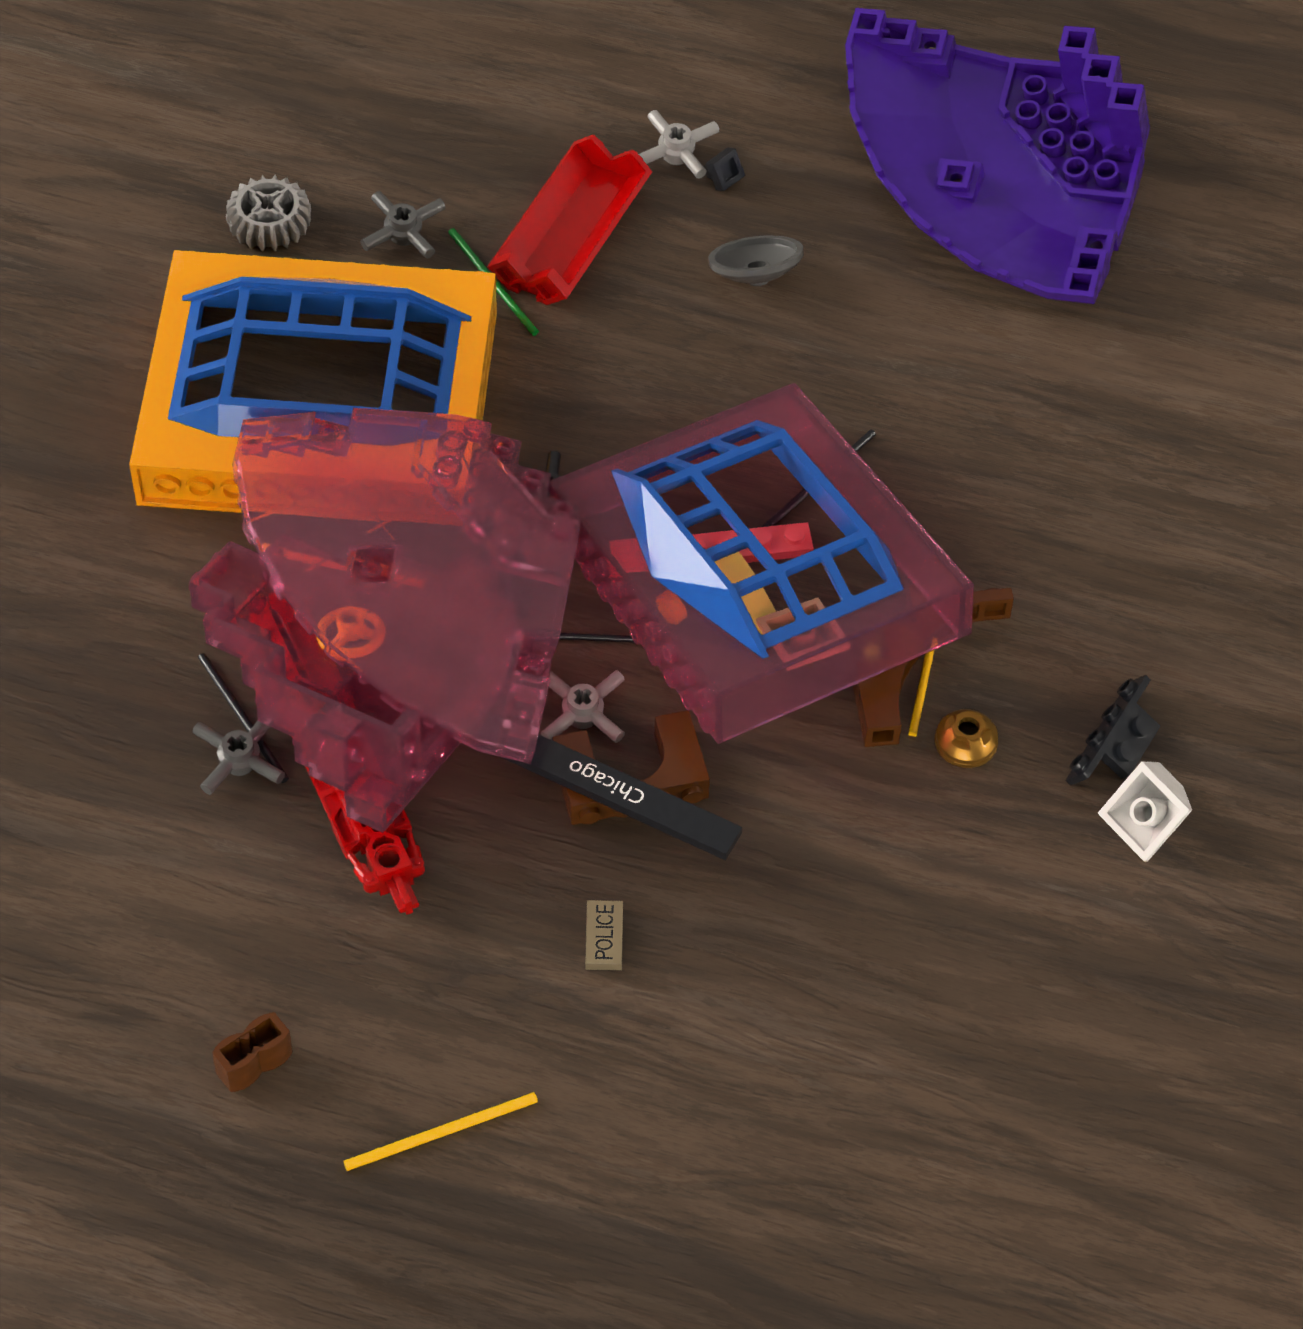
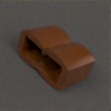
M275 1012L259 1016L246 1027L244 1032L225 1038L215 1047L212 1055L216 1074L230 1092L247 1088L259 1078L262 1072L273 1070L288 1060L293 1052L290 1031Z

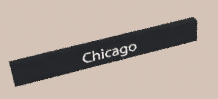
M490 713L474 737V745L725 861L742 834V827L494 713Z

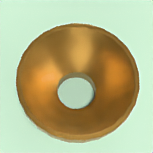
M971 709L956 710L943 717L938 724L935 733V746L940 756L954 766L962 768L979 767L991 760L996 753L998 732L992 720L986 715ZM963 722H971L979 730L976 734L966 735L959 730L958 726Z

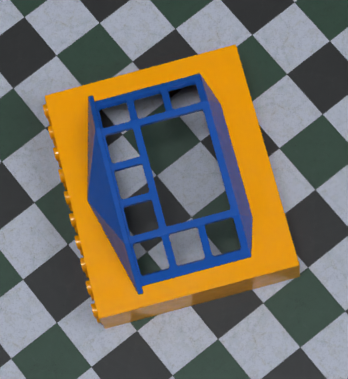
M174 250L129 463L136 505L468 530L497 318L496 273ZM204 307L236 309L233 319L200 329ZM247 310L289 313L286 322L246 319ZM300 313L342 316L339 326L303 324L298 322ZM353 317L394 320L393 329L391 330L351 327ZM405 321L446 324L443 348L405 332ZM243 333L391 343L381 406L377 408L231 397ZM231 334L228 355L225 358L192 368L198 343ZM401 345L441 361L437 386L398 370ZM224 373L218 397L184 407L189 382ZM395 384L435 399L432 425L392 409Z

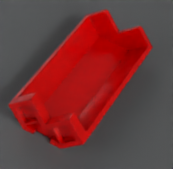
M595 135L574 141L487 267L492 273H496V277L507 290L517 294L524 290L536 295V301L545 305L567 299L653 171L634 150L613 156L604 146L603 142Z

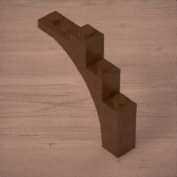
M920 583L908 586L906 599L908 620L894 619L889 622H881L879 646L882 657L866 656L862 659H854L852 684L864 747L899 744L902 727L899 695L912 667L928 648L930 636L934 635L935 641L938 642L946 635L971 623L1010 618L1014 601L1012 588H989L980 591H955L944 594L942 583Z

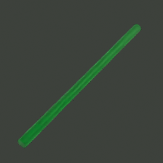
M451 228L448 231L449 235L477 269L482 272L491 273L455 228ZM496 279V292L532 336H536L539 330Z

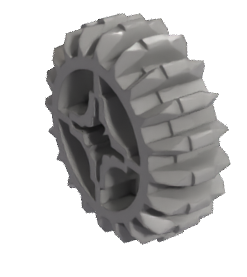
M262 175L258 181L250 178L248 185L240 183L238 191H232L230 200H227L226 220L233 236H237L240 244L247 242L250 249L259 246L263 252L266 247H272L274 251L280 245L288 248L289 241L298 243L300 235H306L307 227L310 226L311 204L305 190H300L298 183L290 184L287 177L281 181L278 180L276 175L272 179H266Z

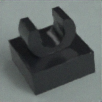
M727 147L703 166L707 171V178L712 179L715 189L719 191H725L746 176L735 148Z

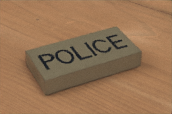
M587 900L585 970H622L623 901Z

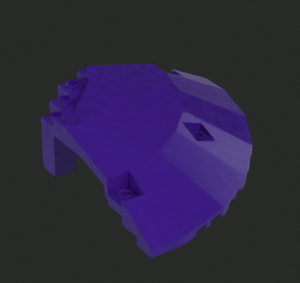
M855 8L845 44L851 117L876 176L913 223L977 272L1046 299L1095 304L1110 271L1112 252L1119 250L1145 163L1144 152L1150 125L1144 85L1123 83L1119 56L1099 55L1095 28L1064 26L1058 49L1060 62L1010 58L957 45L955 36L948 35L947 30L918 28L916 20L887 18L885 10ZM956 179H961L960 182H954Z

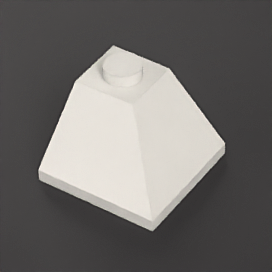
M1141 761L1098 814L1144 862H1148L1189 815L1192 808L1184 787L1161 763Z

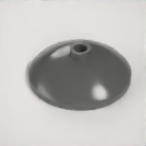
M773 235L753 236L734 240L717 247L709 254L708 260L710 268L724 278L752 286H762L769 281L783 276L797 266L804 256L803 245L793 238Z

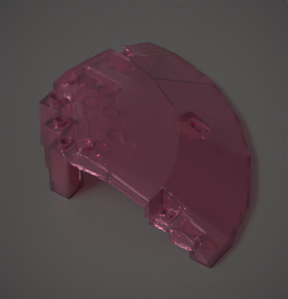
M353 408L348 426L315 418L316 412L243 419L232 462L235 484H238L239 490L238 504L239 508L242 509L243 515L242 529L249 544L255 545L259 553L258 561L260 565H265L270 574L269 582L276 596L280 600L285 598L295 610L294 617L309 635L315 634L324 644V653L342 668L346 665L359 674V682L363 685L369 682L381 692L380 698L396 711L402 713L406 709L424 718L422 724L432 729L435 725H438L454 733L453 739L479 752L530 764L534 756L550 684L549 677L552 657L559 642L577 549L580 528V506L548 498L551 473L518 465L522 441L490 433L492 423L458 414Z

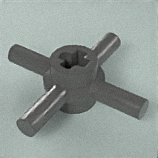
M381 191L375 192L371 199L386 215L384 228L360 240L363 249L368 251L391 239L393 243L400 246L413 244L426 259L431 258L435 253V249L420 234L422 221L445 210L446 207L442 199L439 198L415 210L413 206L405 203L393 205Z
M265 712L248 732L234 730L225 736L202 722H198L194 726L193 734L218 748L217 755L220 764L200 785L205 793L211 795L230 773L242 776L254 770L276 784L282 782L285 772L260 758V748L257 743L277 721L272 713Z

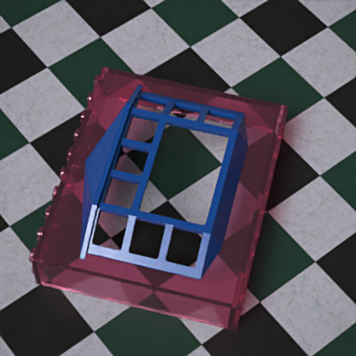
M795 383L549 481L550 496L547 497V504L551 511L552 520L549 521V529L552 536L556 540L560 539L564 544L567 555L571 560L578 562L587 581L591 580L595 584L602 601L609 602L617 620L620 623L624 622L629 628L633 641L637 645L641 644L650 663L660 668L667 685L671 689L675 688L685 708L695 713L702 730L705 733H710L718 744L967 636L972 632L974 584ZM772 450L846 537L778 564L705 476ZM694 482L710 503L684 514L676 515L660 495ZM720 514L738 536L704 549L687 528ZM749 548L766 570L737 583H731L716 565L715 561ZM856 548L885 583L857 595H852L833 557ZM822 563L840 598V602L807 615L787 577ZM776 582L795 621L761 635L741 596Z

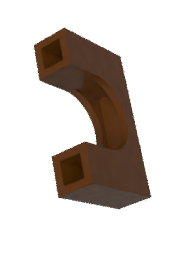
M689 710L655 716L654 736L662 764L653 775L640 781L691 804L709 798L710 778ZM587 730L552 737L553 741L595 760ZM561 785L571 825L580 823L592 824L600 819L611 817H627V815Z

